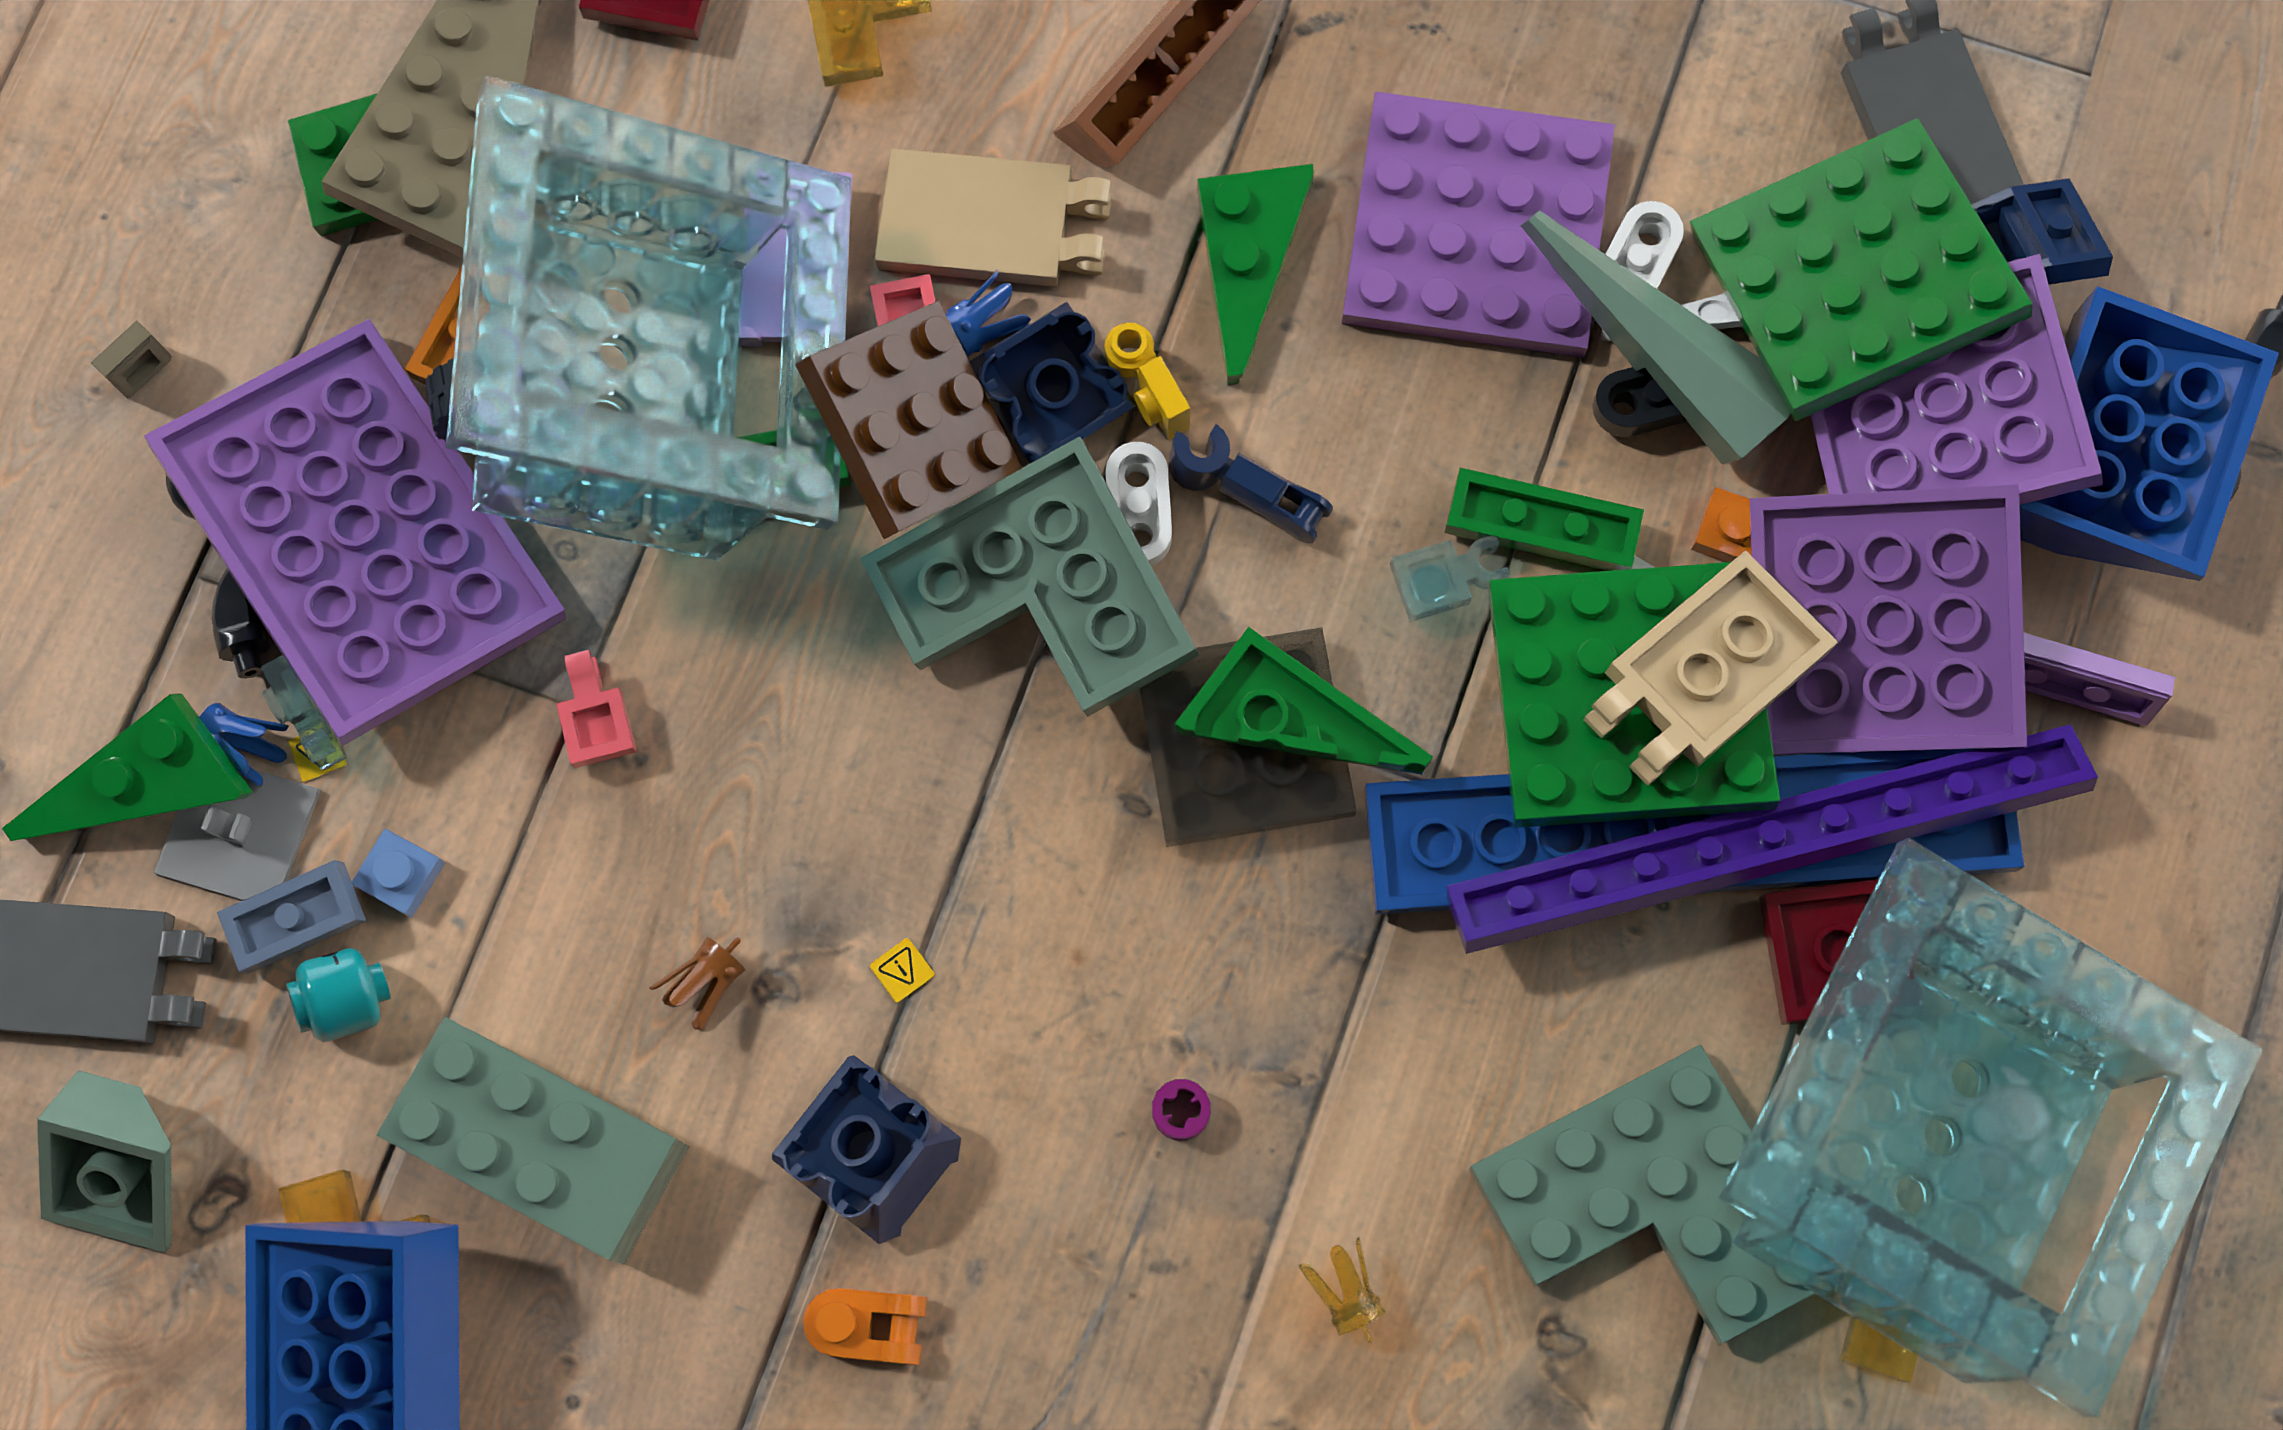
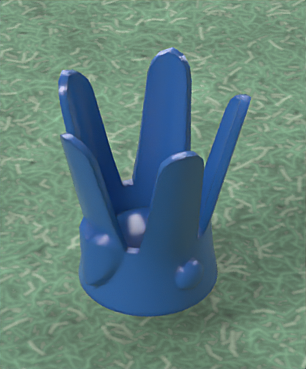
M998 270L990 276L969 300L964 299L947 309L946 316L967 357L973 352H980L983 344L987 341L1022 329L1029 325L1031 321L1028 315L1020 314L981 327L1009 302V297L1013 291L1009 283H1004L974 303L996 279L999 273Z
M221 703L211 704L199 716L235 768L258 786L263 784L262 776L249 766L247 759L235 749L276 763L284 762L287 759V754L281 747L261 737L266 733V729L284 732L288 729L289 725L240 716Z

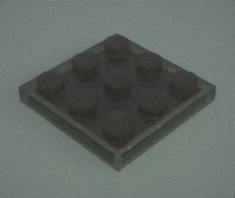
M1322 627L1264 637L1333 686ZM1237 641L1197 647L1199 656L1139 688L1166 847L1355 817L1357 809L1347 762L1186 736L1175 730L1176 721Z

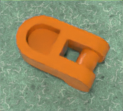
M845 1288L828 1289L816 1295L807 1306L803 1318L804 1333L809 1343L820 1353L833 1357L920 1365L922 1345L915 1343L918 1318H925L928 1297ZM874 1313L892 1315L889 1341L871 1340Z

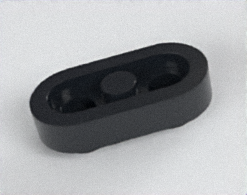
M1633 367L1609 374L1599 384L1593 401V414L1597 423L1605 431L1615 436L1630 437L1687 422L1646 368L1636 371ZM1618 402H1625L1633 408L1634 412L1629 415H1623L1618 413L1613 405Z

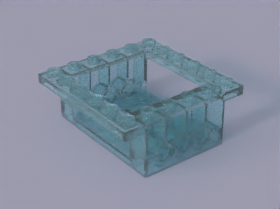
M486 75L478 87L446 448L476 454L471 510L716 561L721 559L767 517L828 530L838 522L840 452L795 364L814 353L845 341L851 177ZM783 228L787 229L777 447L734 438L733 436L742 270L770 239ZM615 289L623 293L630 302L631 312L620 313L612 309L605 300L604 290ZM611 345L618 348L627 360V369L617 370L607 365L601 357L600 346ZM596 403H611L619 411L596 406Z
M1907 838L1897 843L1719 1196L1721 1200L1746 1214L1732 1244L1778 1272L1797 1281L1803 1287L1963 1383L2025 1381L2083 1417H2098L2263 1049ZM1958 1062L1967 1063L1978 1075L1979 1089L1973 1098L1963 1096L1954 1086L1952 1074ZM2165 1077L2169 1082L2061 1315L2019 1289L2112 1090ZM1932 1118L1942 1121L1949 1128L1952 1136L1951 1147L1944 1156L1933 1152L1925 1140V1128ZM1904 1176L1915 1179L1921 1185L1924 1192L1923 1206L1916 1214L1906 1211L1897 1199V1185Z

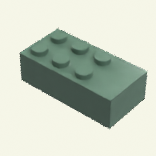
M447 1017L443 1018L377 1133L378 1137L607 1260L620 1264H625L689 1148L688 1145Z

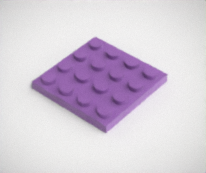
M1375 92L1341 324L1584 358L1588 349L1592 315L1520 225L1540 210L1600 250L1615 124Z
M2040 254L2007 262L2032 302V317L1811 414L1829 494L2019 484V505L2103 485L2102 472Z
M2019 484L1750 498L1752 557L1838 641L1828 655L1767 707L1773 754L2027 747Z

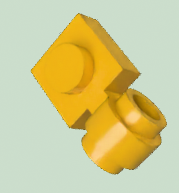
M1126 322L1115 326L1105 339V359L1109 366L1120 372L1122 377H1136L1139 381V391L1134 393V398L1147 424L1153 426L1158 423L1168 440L1175 437L1176 431L1183 433L1189 430L1190 406L1161 356L1156 357L1154 340L1151 333L1144 326L1133 322ZM1125 348L1136 349V351L1131 353L1124 352L1122 350Z

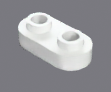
M1657 201L1639 203L1632 207L1624 217L1606 255L1658 289L1682 241L1684 232L1682 220L1673 208ZM1650 233L1657 238L1659 243L1654 246L1646 245L1640 240L1639 235Z
M1130 442L1118 447L1109 457L1106 465V484L1132 532L1141 530L1151 535V542L1141 548L1150 565L1154 566L1167 555L1172 541L1168 465L1163 454L1154 446L1144 442ZM1142 472L1149 480L1141 487H1133L1125 479L1130 473Z

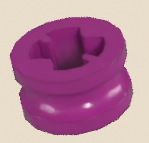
M1174 1079L1165 1083L1156 1092L1152 1102V1118L1156 1128L1165 1137L1175 1141H1187L1197 1137L1206 1128L1210 1119V1100L1206 1091L1198 1083L1188 1079ZM1178 1092L1192 1095L1191 1106L1196 1104L1200 1106L1199 1118H1188L1184 1128L1170 1125L1169 1122L1172 1120V1115L1163 1116L1162 1114L1164 1102H1175Z

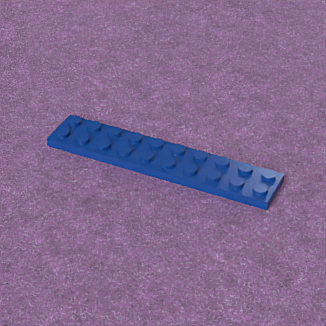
M1977 748L1830 752L1774 756L1780 799ZM1508 774L1366 783L1364 793L1375 915L1450 910L1447 901L1448 885L1726 813L1514 828ZM2017 811L1703 893L1841 884L1887 878L1901 880L2017 872L2025 867Z

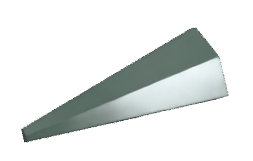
M1540 210L1520 225L1636 371L1643 368L1647 369L1721 464L1742 459L1788 418L1790 411L1758 356Z

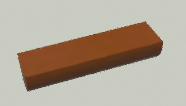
M1169 0L1053 131V134L1082 157L1097 165L1104 167L1118 165L1261 0Z

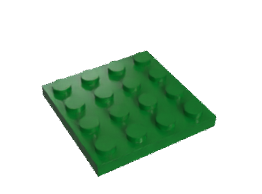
M1918 118L1690 221L1692 235L1795 422L2032 317L2031 300Z
M1731 562L1490 580L1489 599L1514 828L1777 809L1780 803V795L1767 708L1698 768L1682 754L1663 774L1648 786L1629 766L1640 757L1638 755L1639 752L1663 732L1637 706L1603 738L1583 720L1586 715L1594 710L1592 705L1616 685L1605 674L1610 664Z

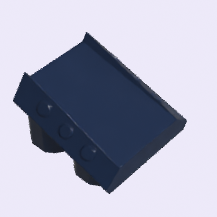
M1068 302L1063 303L969 361L993 410L1029 464L1079 436L1083 440L1137 406L1128 392L1127 384L1120 372L1108 365L1104 355L1096 345L1095 331L1084 315L1074 312Z
M853 1055L847 1057L772 1153V1160L845 1219L858 1227L875 1242L881 1244L901 1236L902 1226L949 1165L958 1162L961 1137L940 1122L926 1108L909 1098L881 1074Z

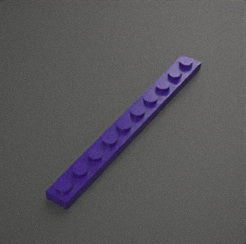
M2070 724L2027 735V747L1977 748L1780 799L1776 810L1726 813L1447 886V901L1464 950L1468 954L2091 792L2094 790L2098 775Z

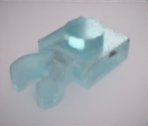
M1488 536L1480 538L1471 545L1468 553L1459 556L1456 554L1452 540H1448L1392 557L1390 567L1409 621L1413 622L1470 604L1472 599L1468 587L1474 584L1479 588L1489 589L1490 580L1509 578L1510 572L1508 567L1500 568L1496 571H1488L1479 562L1481 556L1497 551L1499 546L1497 537Z
M282 655L261 666L271 686L263 691L267 705L279 723L284 724L289 721L295 726L300 741L311 762H318L320 768L324 771L346 759L336 737L297 678L285 656Z

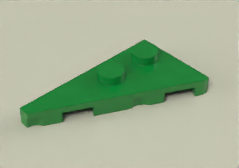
M1313 164L1197 179L1198 199L1227 385L1239 384L1240 378H1243L1245 370L1249 366L1266 310L1269 309L1283 269L1287 250L1291 246L1301 210L1313 183Z
M1249 626L1175 723V730L1186 736L1419 775L1423 774L1433 758L1431 754Z
M182 693L169 694L6 824L2 830L10 841L245 799L253 791Z

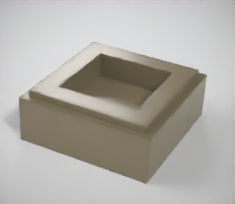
M136 320L100 353L91 364L126 398H129L171 360L172 356Z

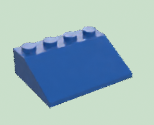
M2097 286L2073 314L2064 341L2102 472L2103 485L2019 505L2020 540L2056 554L2200 581L2205 577L2279 353Z
M413 1221L254 1223L245 1225L246 1430H460L459 1225Z

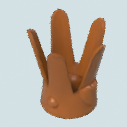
M706 937L692 959L649 987V989L655 990L688 969L665 993L662 999L665 1005L677 1007L686 1003L704 985L712 980L692 1018L693 1028L695 1030H703L723 993L746 970L731 955V952L740 943V938H735L724 949L715 941Z

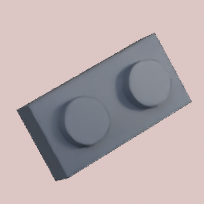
M337 860L326 863L217 912L238 971L251 973L366 922L345 863Z

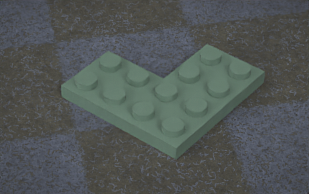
M1080 436L860 558L914 665L920 671L1030 610L1082 711L1088 717L1200 655Z
M1701 1044L1473 1164L1469 1169L1534 1288L1650 1226L1718 1346L1839 1281Z

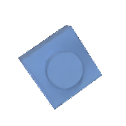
M384 828L352 880V884L359 890L412 918L445 865V862Z

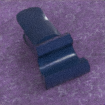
M1215 424L1209 434L1205 449L1206 458L1195 456L1189 448L1188 437L1176 431L1168 463L1169 472L1173 480L1182 488L1192 491L1205 490L1221 481L1218 491L1264 516L1295 539L1305 543H1313L1318 536L1315 527L1321 517H1329L1333 511V506L1326 498L1281 477L1241 453L1234 460L1229 457L1230 441L1225 431L1217 424ZM1284 497L1299 505L1294 515L1279 507Z

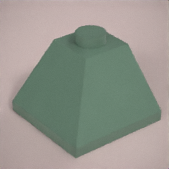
M78 1070L37 1118L41 1219L166 1253L172 1245L171 1144L141 1087Z

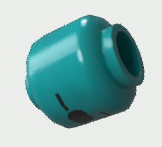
M354 948L343 949L302 962L296 969V981L286 983L300 1032L304 1033L311 1030L313 1036L322 1042H329L373 1028L377 1025L381 1016L379 1003L391 999L380 962L367 965L362 953Z

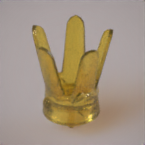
M1359 1236L1356 1238V1249L1363 1284L1347 1251L1340 1245H1334L1330 1251V1257L1344 1297L1343 1300L1336 1296L1311 1265L1301 1263L1299 1268L1328 1307L1332 1316V1325L1336 1327L1338 1335L1341 1336L1361 1328L1367 1342L1372 1343L1373 1337L1367 1324L1382 1316L1386 1311L1380 1304V1298L1371 1290Z

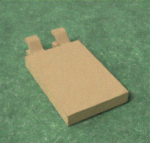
M891 148L875 255L877 269L988 280L998 270L999 273L994 281L1058 287L1060 270L1086 275H1102L1105 256L1103 236L1078 234L1070 238H1064L1067 214L1085 216L1092 219H1109L1112 194L1110 193L1111 180L1088 177L1072 182L1071 165Z
M1745 550L1610 664L1605 674L1616 685L1592 705L1594 710L1586 715L1583 720L1603 738L1637 706L1663 732L1644 747L1638 754L1640 757L1629 766L1648 786L1663 774L1682 754L1698 768L1828 655L1838 641Z

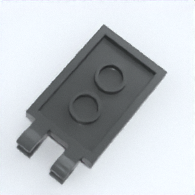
M1905 0L1909 9L1900 11L1897 16L1900 27L1909 43L1889 50H1885L1881 20L1874 8L1851 14L1849 18L1852 26L1844 28L1842 35L1845 45L1854 60L1846 62L1841 71V76L1868 140L1918 118L1971 204L2006 188L2024 185L1959 29L1941 33L1936 0Z
M0 899V1032L154 1044L157 1025L202 1028L206 1002L194 1001V997L162 995L168 961L213 964L217 939L214 937H204L205 933L199 931L173 930L175 916L162 911Z

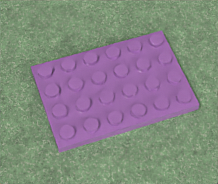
M370 319L144 435L149 448L341 746L566 619L565 609L455 445L447 444L444 439H438L435 436L430 408Z

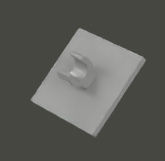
M255 770L263 778L262 786H258L240 773L253 791L247 798L177 811L154 874L242 901L288 881L321 790Z

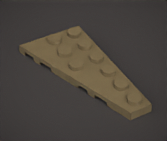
M437 0L322 180L324 194L493 272L496 255L495 246L499 224L502 222L505 205L504 196L509 169L513 161L526 88V74L529 58L532 55L534 30L541 0Z

